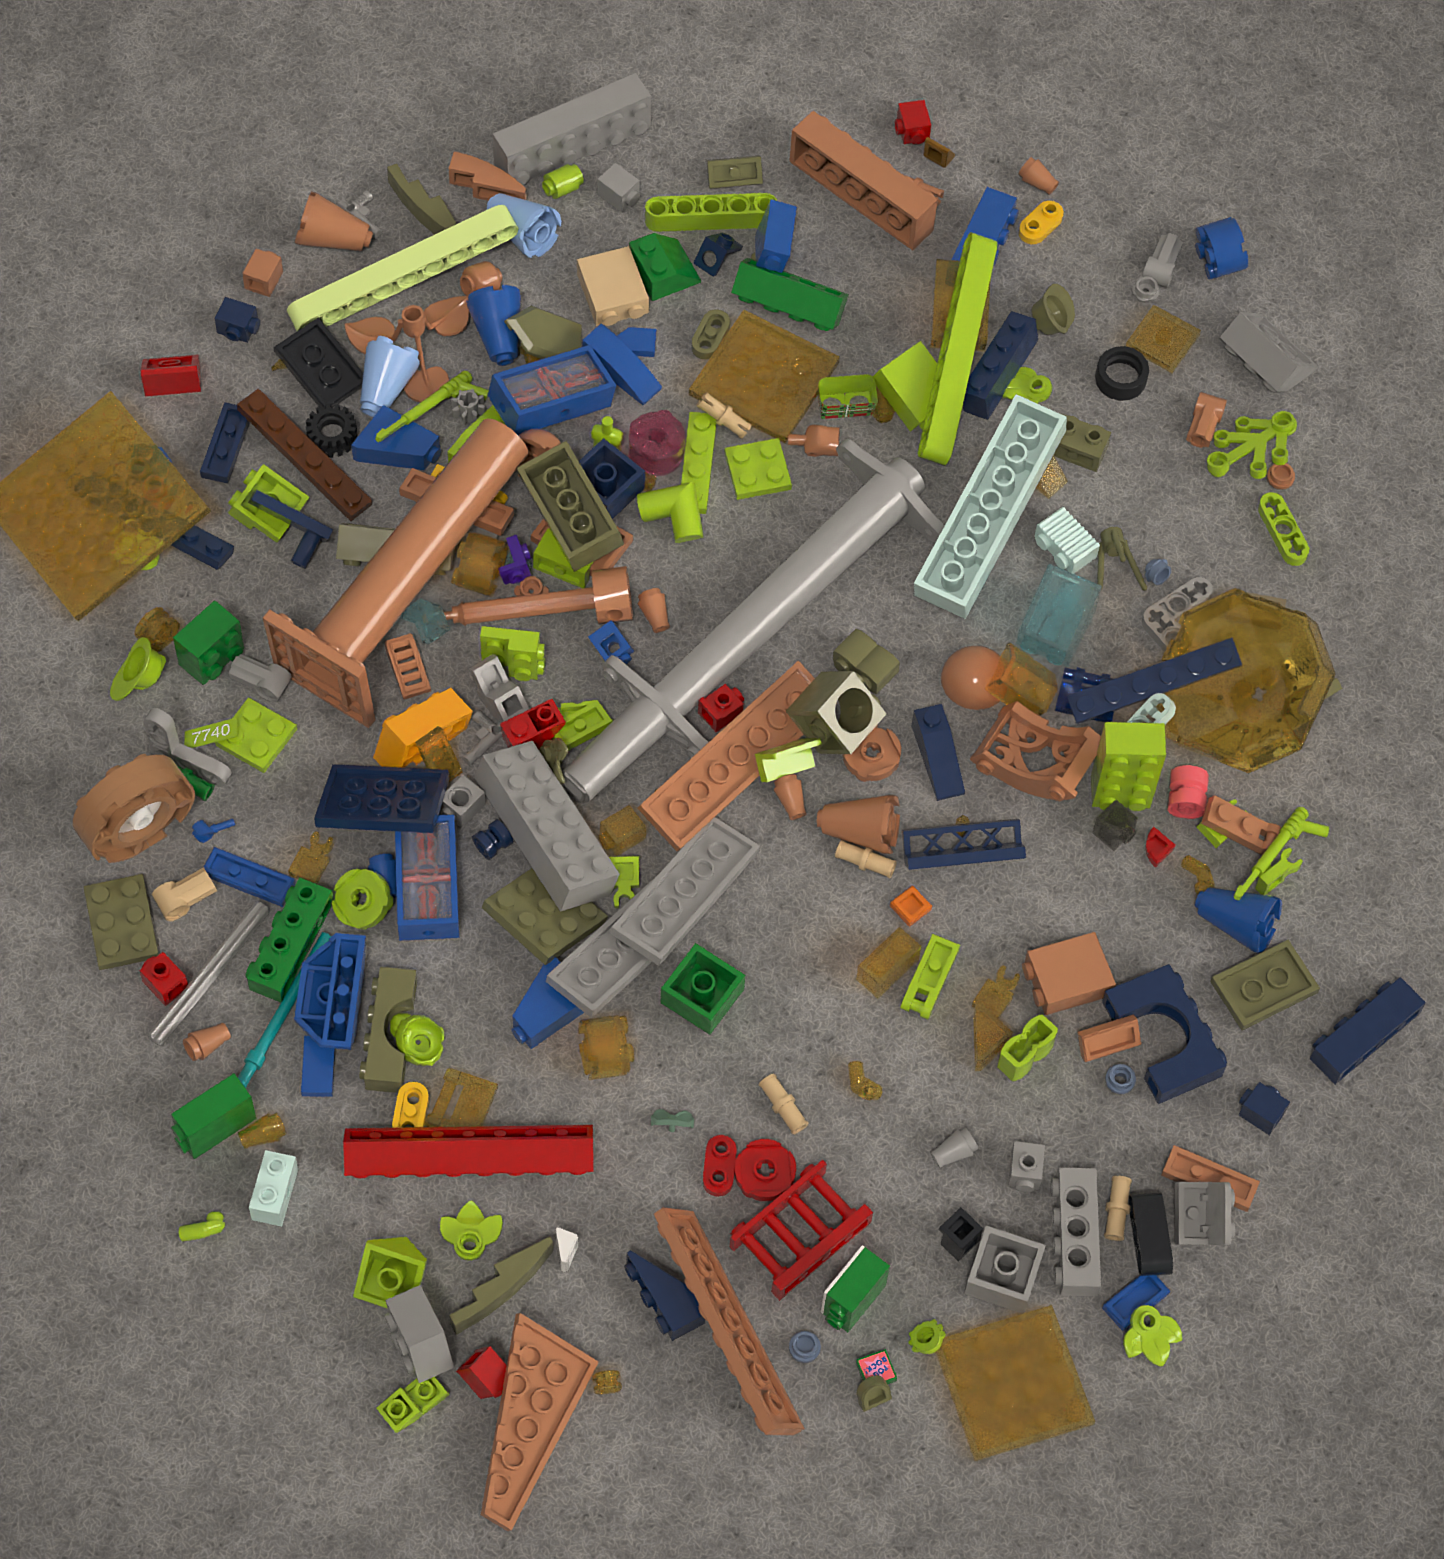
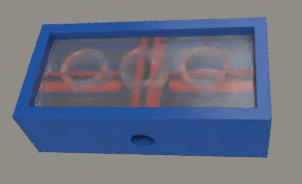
M587 345L492 374L488 397L506 426L517 435H520L526 430L541 429L611 407L616 384L591 345Z
M438 815L433 833L395 831L399 941L459 938L455 816Z

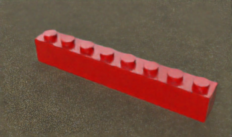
M593 1125L345 1128L344 1176H353L355 1178H366L370 1175H383L387 1178H395L400 1175L428 1177L434 1174H445L449 1177H458L462 1174L491 1176L499 1173H507L511 1176H520L524 1173H539L547 1176L563 1172H569L573 1175L594 1172Z

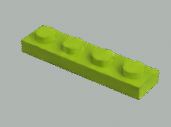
M689 412L681 484L695 483L700 514H706L716 419L708 413Z

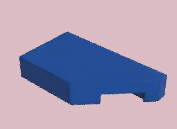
M628 327L617 335L636 356H655L656 329Z

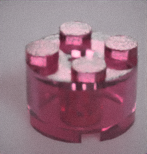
M669 411L649 412L631 422L628 454L633 462L644 469L646 473L657 477L668 475L679 467L684 456L685 432L682 424Z

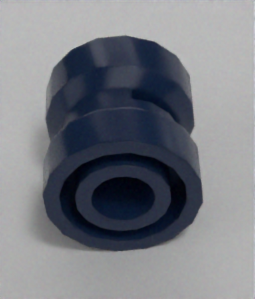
M498 819L490 823L487 830L479 831L472 836L476 848L487 860L496 856L500 848H507L513 844L510 832Z

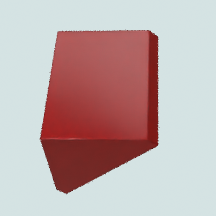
M198 354L143 359L140 371L145 397L201 392Z

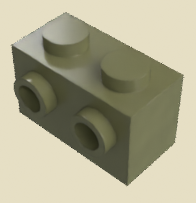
M1064 415L1067 417L1066 432L1053 456L1097 472L1108 448L1111 432L1101 426L1080 421L1074 416Z

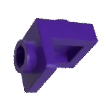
M517 534L506 538L514 563L498 568L505 585L509 583L516 584L522 582L526 577L532 576L527 564V560L532 559L526 543L520 544Z

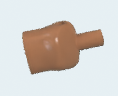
M810 425L807 427L805 435L788 434V445L804 446V451L808 456H838L836 447L839 445L840 427Z

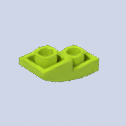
M436 1376L421 1383L416 1378L406 1388L400 1387L376 1409L394 1432L398 1433L414 1423L450 1394Z

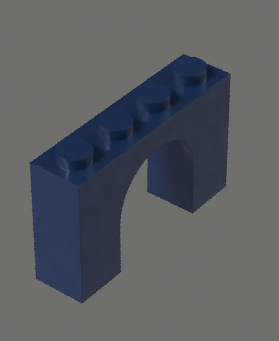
M1170 964L1106 990L1102 1000L1112 1021L1133 1014L1136 1018L1148 1014H1161L1176 1021L1183 1029L1187 1042L1186 1048L1178 1055L1148 1067L1144 1080L1158 1104L1222 1077L1227 1066L1224 1052L1220 1048H1216L1212 1041L1213 1036L1207 1023H1202L1198 1016V1007L1192 997L1188 998L1183 989L1184 983L1178 972L1174 973Z

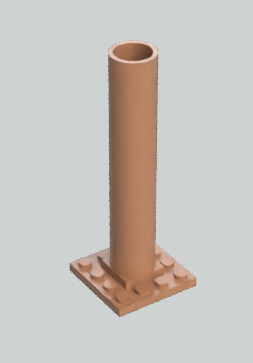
M484 419L313 632L307 628L301 629L297 627L287 615L283 613L278 615L269 609L263 617V622L273 663L285 668L291 674L292 681L369 728L376 719L366 668L363 662L511 478L517 467L526 459L528 449L522 439L505 424L494 419Z

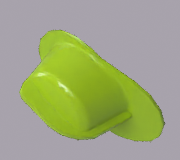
M142 637L135 642L127 659L114 677L110 689V696L113 700L119 701L124 699L133 689L143 690L149 688L159 679L166 663V658L151 648L148 638Z

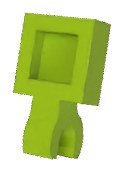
M1287 848L1282 852L1277 864L1273 867L1269 865L1262 876H1257L1259 879L1255 889L1260 894H1268L1282 883L1289 874L1295 873L1300 869L1303 862L1302 859L1295 863H1290L1287 860L1292 853L1291 848Z

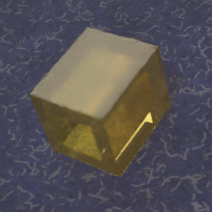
M629 804L600 822V835L598 837L602 846L606 850L611 849L617 857L646 839V826Z

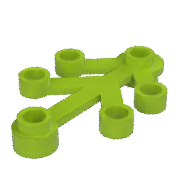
M1287 411L1275 413L1272 419L1238 417L1235 420L1236 432H1228L1227 430L1216 431L1214 433V445L1218 448H1226L1230 443L1243 444L1227 454L1221 451L1209 454L1207 457L1208 471L1215 477H1222L1229 471L1231 464L1254 451L1253 462L1250 464V475L1255 479L1264 478L1267 474V465L1265 463L1267 442L1276 437V447L1271 451V461L1275 465L1286 464L1288 462L1287 436L1292 435L1296 431V419ZM1252 429L1264 430L1261 433H1250Z

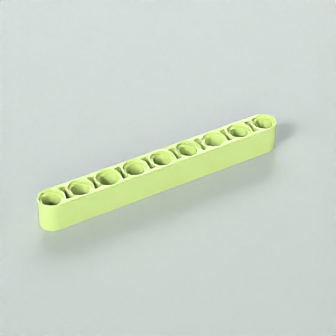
M505 205L494 206L292 302L287 308V313L296 331H299L317 318L327 327L509 241L517 235L519 228Z

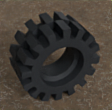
M325 404L326 409L322 410L321 406L316 408L317 414L313 411L309 414L310 419L307 418L306 420L307 437L324 453L328 452V457L333 458V453L337 452L339 457L343 455L342 450H345L347 453L351 451L350 445L357 438L356 419H354L353 413H349L348 408L345 406L340 410L339 404H335L334 408H330V404ZM330 424L339 425L342 428V432L333 437L322 435L321 430Z

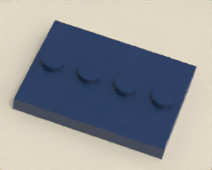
M332 764L314 817L315 827L433 833L449 782L448 770Z

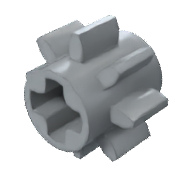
M474 389L459 390L458 398L451 399L453 418L459 417L464 425L466 422H475L479 415L485 413V406L483 405L484 396H477Z

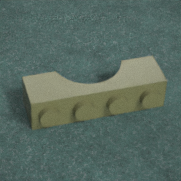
M380 967L379 977H373L371 994L375 995L376 998L375 1005H369L367 1021L372 1023L371 1033H365L363 1047L364 1051H368L367 1061H361L359 1078L365 1082L366 1090L398 1093L404 1084L405 1054L391 1046L386 1038V1031L394 1015L414 1009L417 988L416 970Z

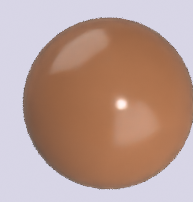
M967 646L954 652L945 662L941 673V683L946 695L954 703L967 709L980 710L990 708L1004 698L1009 689L1010 676L1006 663L995 651L984 646Z

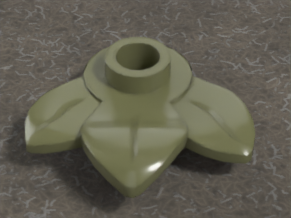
M561 738L545 740L539 751L560 784H564L565 779L560 765L568 753V748Z

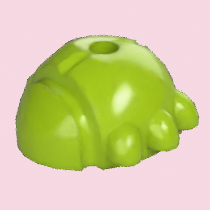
M936 1319L922 1322L921 1325L918 1324L909 1333L911 1339L908 1343L913 1346L912 1351L923 1354H932L938 1351L946 1336L945 1332L942 1331V1324H937Z

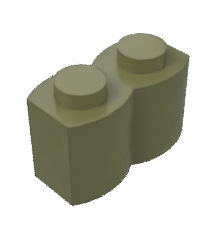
M855 629L833 651L835 668L838 671H854L863 678L866 688L874 694H877L899 672V660L888 650L877 645L873 639L859 629Z

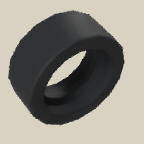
M1118 346L1108 349L1099 358L1095 373L1096 385L1104 395L1111 399L1125 401L1136 398L1145 390L1150 371L1148 361L1142 353L1134 348ZM1117 363L1127 364L1137 371L1138 379L1131 383L1115 382L1109 378L1106 369L1108 366Z

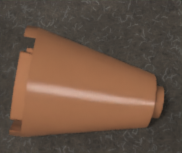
M311 191L302 215L300 230L297 232L295 244L362 251L363 246L369 247L373 232L369 231V224L318 193Z
M886 795L825 804L823 810H818L817 827H821L823 834L865 848L867 847L880 853L892 854L893 851L890 846L896 847L900 825V814L894 813V806H900L898 797Z

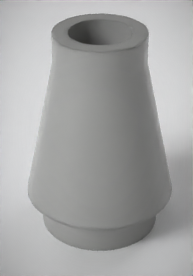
M967 1128L961 1131L957 1129L930 1153L937 1166L941 1168L947 1164L973 1156V1152L978 1150V1146Z

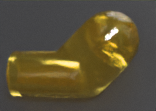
M1190 855L1185 856L1181 867L1196 876L1198 883L1194 885V889L1197 895L1201 891L1205 892L1209 887L1214 888L1215 883L1210 868Z
M850 1062L848 1070L852 1092L865 1100H878L883 1093L882 1087L864 1077L862 1062Z

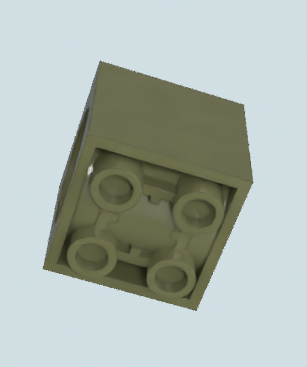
M854 671L821 672L786 710V713L806 738L821 739L822 744L814 747L820 754H852L886 716V712L880 706V700L869 692L864 685L863 678ZM837 700L839 701L841 711L839 721H837L835 714Z

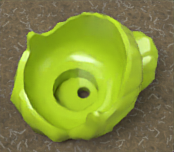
M398 1013L390 1020V1032L396 1039L398 1050L405 1054L406 1061L417 1066H433L440 1059L444 1050L442 1045L444 1029L425 1015ZM416 1040H419L421 1043L417 1045Z

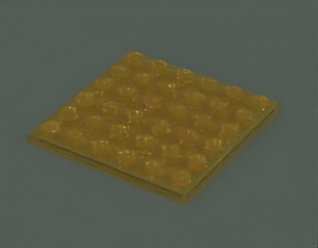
M112 391L103 396L0 482V526L77 621H80L211 512L209 507Z

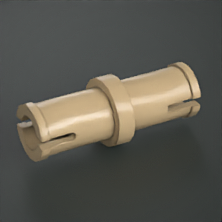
M708 392L701 397L702 401H698L696 405L698 408H701L716 419V424L719 426L723 424L738 435L739 438L742 439L747 434L746 430H750L751 423H748L734 413L730 405H723Z
M844 840L840 841L835 853V858L858 865L860 870L865 871L868 869L888 878L892 877L897 864L896 860L873 853V850L866 847V849H863Z
M774 1073L765 1077L759 1083V1086L772 1102L773 1111L781 1115L792 1134H796L806 1128L809 1123L794 1104L795 1098L793 1095H788Z
M1125 1176L1112 1177L1110 1202L1106 1203L1105 1209L1108 1212L1104 1237L1108 1240H1124L1126 1215L1130 1214L1131 1208L1128 1205L1132 1182L1130 1178Z

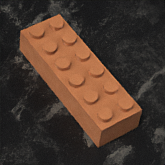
M812 111L792 129L790 162L911 250H914L933 232L938 199L931 192L919 187L910 177L898 172L889 162L877 157L868 147L856 142L847 132L841 131L831 124L826 117L820 116L815 111Z

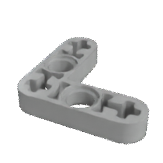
M1196 577L1148 607L1143 614V628L1170 659L1200 649L1177 622L1210 600L1213 588L1210 581L1205 578ZM1195 588L1198 590L1203 588L1205 590L1203 595L1199 592L1192 596ZM1172 601H1180L1184 604L1185 609L1175 611L1169 604ZM1151 616L1155 619L1158 617L1161 618L1160 623L1156 621L1151 623ZM1174 635L1181 640V643L1177 646H1172L1166 642L1165 638Z
M152 708L143 723L149 748L153 755H166L176 765L183 769L189 768L193 770L194 775L217 786L223 787L232 774L228 766L179 743L173 718L158 708Z

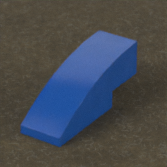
M602 323L582 340V347L591 345L615 384L640 404H646L662 389L660 383L643 362Z

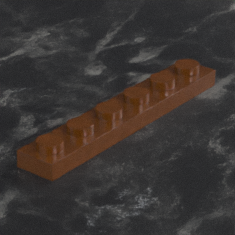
M259 388L237 404V410L350 521H353L372 505V499Z

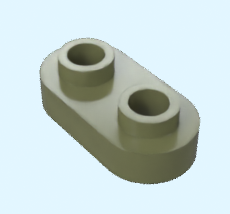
M714 309L704 315L692 338L691 348L696 357L706 360L717 355L730 330V318L726 312ZM713 325H719L720 328H717V329H716V328H714V327H712V326H713ZM702 346H708L709 348H708V349H703V348H701V347H702Z

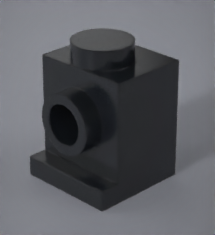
M960 1207L939 1227V1231L943 1233L941 1246L959 1262L980 1241L983 1228Z

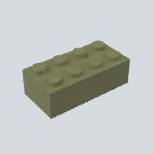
M567 440L517 467L524 486L574 572L624 545L617 526Z

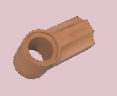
M1200 392L1193 412L1194 418L1186 439L1191 445L1199 448L1209 447L1217 423L1220 424L1227 400Z

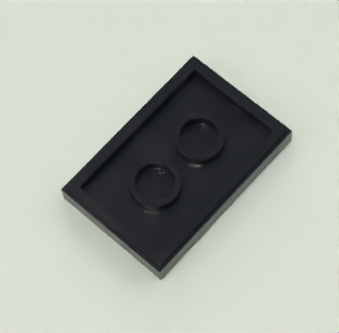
M319 318L274 346L273 351L318 407L321 406L322 410L326 409L325 404H330V408H333L335 404H339L362 388L363 372Z

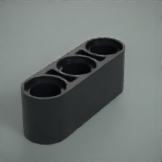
M1162 1193L1130 1194V1221L1139 1275L1172 1274L1173 1256Z

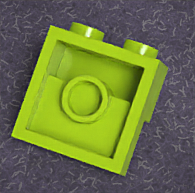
M263 464L258 472L254 469L250 471L243 481L247 485L242 493L237 490L227 503L232 506L228 514L250 530L254 526L277 543L290 525L249 504L248 502L253 492L259 490L297 511L302 509L309 496Z
M481 627L482 660L492 654L498 656L502 667L508 666L509 677H514L519 681L538 680V675H544L545 644H540V632Z

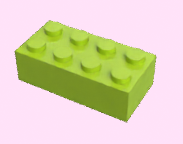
M1105 722L1091 773L1092 807H1100L1102 810H1114L1119 807L1129 808L1132 811H1142L1151 807L1166 758L1165 723Z

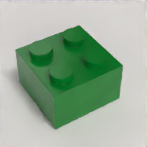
M215 600L173 637L179 666L202 685L206 684L209 680H215L221 674L223 667L230 661L233 662L236 656L243 653L244 649L240 621Z
M695 943L662 986L660 1003L711 1035L744 991L746 975Z

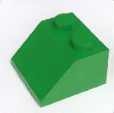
M652 233L629 242L630 250L651 301L701 283L699 275L678 239Z

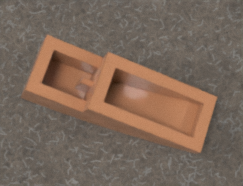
M454 151L449 166L450 184L473 188V198L489 201L496 194L503 193L527 200L526 188L508 173L484 160Z

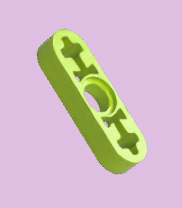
M1274 492L1264 494L1260 499L1258 512L1282 558L1289 565H1302L1307 560L1309 554L1307 541L1283 497ZM1267 503H1270L1272 506L1277 505L1275 512L1271 507H1266ZM1280 524L1287 525L1291 532L1289 534H1281L1276 530V526ZM1292 545L1296 551L1301 550L1300 556H1297L1295 552L1290 553Z

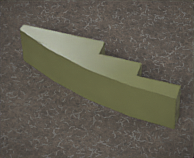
M397 163L387 167L388 183L414 217L434 235L457 224L440 195L430 199L418 179L408 183Z
M550 1236L494 1265L496 1278L472 1289L474 1302L449 1315L450 1325L456 1335L483 1320L511 1299L536 1274L553 1252V1241Z

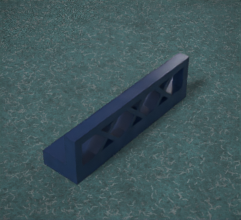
M1020 819L902 830L904 863L909 870L1026 858V849L1021 841ZM1002 827H1013L1014 842L1001 843L995 838V835ZM995 828L991 833L985 830ZM973 830H981L988 836L980 846H972L965 840ZM965 831V833L962 836L956 833ZM944 833H952L959 839L951 849H943L936 843ZM936 834L933 839L927 835ZM922 835L929 841V844L923 851L911 852L910 836ZM991 840H993L994 842L997 843V844L988 845ZM962 843L968 846L959 848ZM933 845H934V846H935L936 848H938L939 850H930V849H931V848L933 847Z

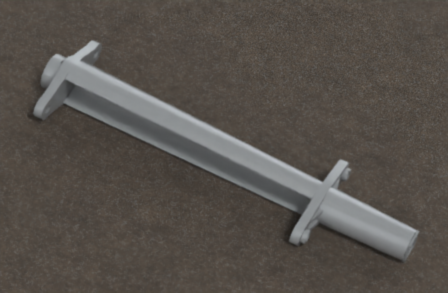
M845 439L836 447L837 454L864 485L654 687L618 657L611 655L602 663L604 669L602 671L603 676L611 684L616 683L627 695L631 704L562 771L565 783L562 785L582 804L584 802L588 803L663 735L685 748L687 755L691 759L709 742L684 716L698 704L700 698H705L893 526L900 520H903L927 539L936 543L944 528V524L920 499L919 495L925 490V484L919 472L910 463L902 458L895 457L888 464H884L859 447L854 441Z

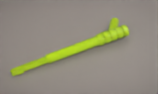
M464 370L442 385L435 393L403 414L401 419L386 429L382 428L376 434L375 440L377 442L383 441L404 425H409L444 399L451 396L457 398L459 390L474 389L477 396H484L485 401L489 390L470 384L472 382V375Z
M1297 807L1280 829V833L1252 868L1253 873L1243 886H1238L1233 896L1234 899L1240 900L1257 876L1263 875L1288 840L1292 838L1298 839L1302 832L1326 838L1329 833V826L1306 821L1309 816L1308 811L1303 807Z

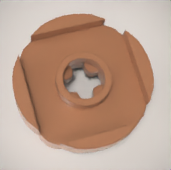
M876 726L852 754L842 755L843 761L847 769L860 781L882 780L893 774L899 767L901 744L891 730L887 728L884 730ZM871 747L873 751L878 750L879 753H877L876 757H868L866 755L867 748Z

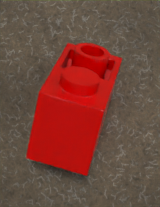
M550 699L500 723L502 737L508 748L533 741L539 750L544 741L551 740L566 722L554 700Z

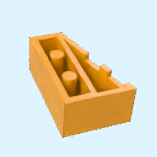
M452 688L441 693L436 692L428 700L420 704L415 703L405 712L397 716L391 715L383 722V728L373 758L381 767L405 768L412 762L417 766L424 760L421 755L433 746L440 749L466 730L473 711Z

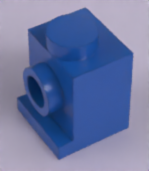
M612 620L588 636L605 661L611 655L618 657L625 664L631 661L632 657L630 655L635 651ZM614 644H618L620 648L614 653H611V646Z

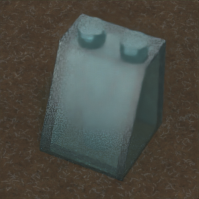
M1049 564L1019 629L1016 645L1020 646L1026 653H1036L1047 658L1054 665L1062 664L1069 667L1095 615L1102 586Z

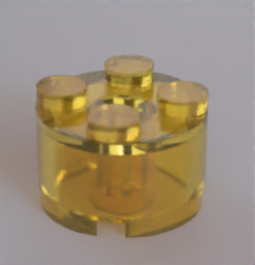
M469 533L466 542L462 541L460 543L457 558H460L461 561L459 568L456 567L451 583L459 588L492 597L498 587L493 584L494 580H497L498 576H500L498 568L506 564L508 547L505 546L508 543L479 533Z
M611 1015L580 1020L578 1034L584 1033L582 1043H579V1051L584 1073L589 1075L588 1080L624 1076L629 1073V1062H634V1050L632 1044H627L625 1034L628 1033L626 1016Z

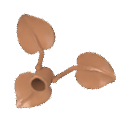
M468 296L452 297L435 302L424 311L416 305L407 306L402 311V319L398 320L396 330L388 319L370 317L354 323H345L346 334L351 344L363 354H366L368 342L376 341L378 336H385L395 342L402 328L406 335L415 338L421 371L414 373L404 387V391L410 399L420 403L449 381L448 374L441 367L435 366L426 370L420 336L425 331V326L428 330L435 328L436 332L442 336H453L461 333L467 327L469 321V310L466 302Z

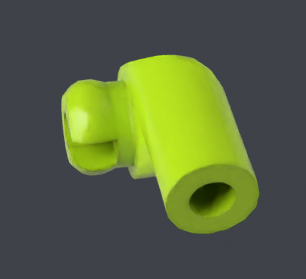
M210 1212L206 1217V1222L180 1226L179 1237L181 1241L202 1239L222 1232L225 1227L223 1214L221 1212Z

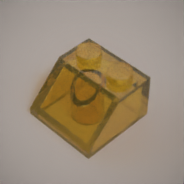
M1009 642L985 690L1006 705L1018 701L1024 707L1040 716L1047 712L1058 687L1056 676L1053 672Z

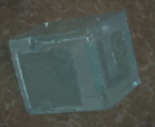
M421 598L408 606L401 614L402 619L415 623L421 641L426 644L432 643L450 630L441 605Z

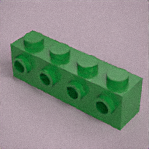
M750 258L740 262L731 293L738 295V299L743 302L753 303L755 301L761 303L763 308L776 313L779 310L788 313V317L793 320L813 322L814 327L824 331L833 330L839 325L849 295L786 271L780 273L756 266V261Z
M300 877L295 887L291 886L288 889L285 897L286 904L282 912L278 911L272 921L273 929L269 937L265 936L259 946L260 954L256 962L252 961L247 968L245 978H247L250 991L280 1003L282 1002L332 907V900L334 901L332 890Z

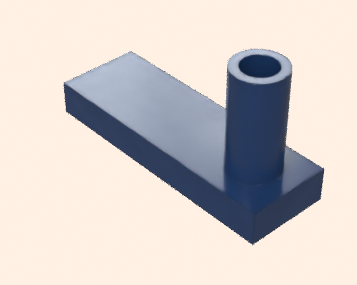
M259 490L253 492L248 502L305 532L291 559L293 564L306 569L319 542H326L333 529Z

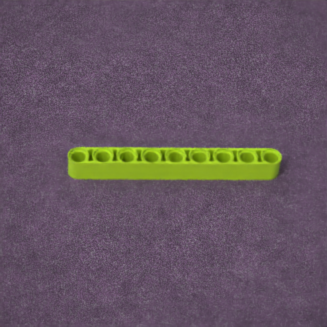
M973 232L968 234L962 249L918 448V457L944 466L949 462L953 452L998 245L997 241Z

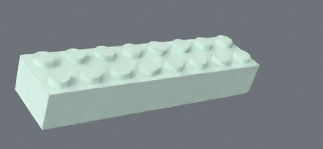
M1017 394L1014 396L914 582V596L966 619L1066 432V416Z

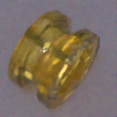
M607 1370L594 1374L592 1381L597 1384L594 1387V1393L604 1395L622 1390V1384L618 1382L620 1372Z

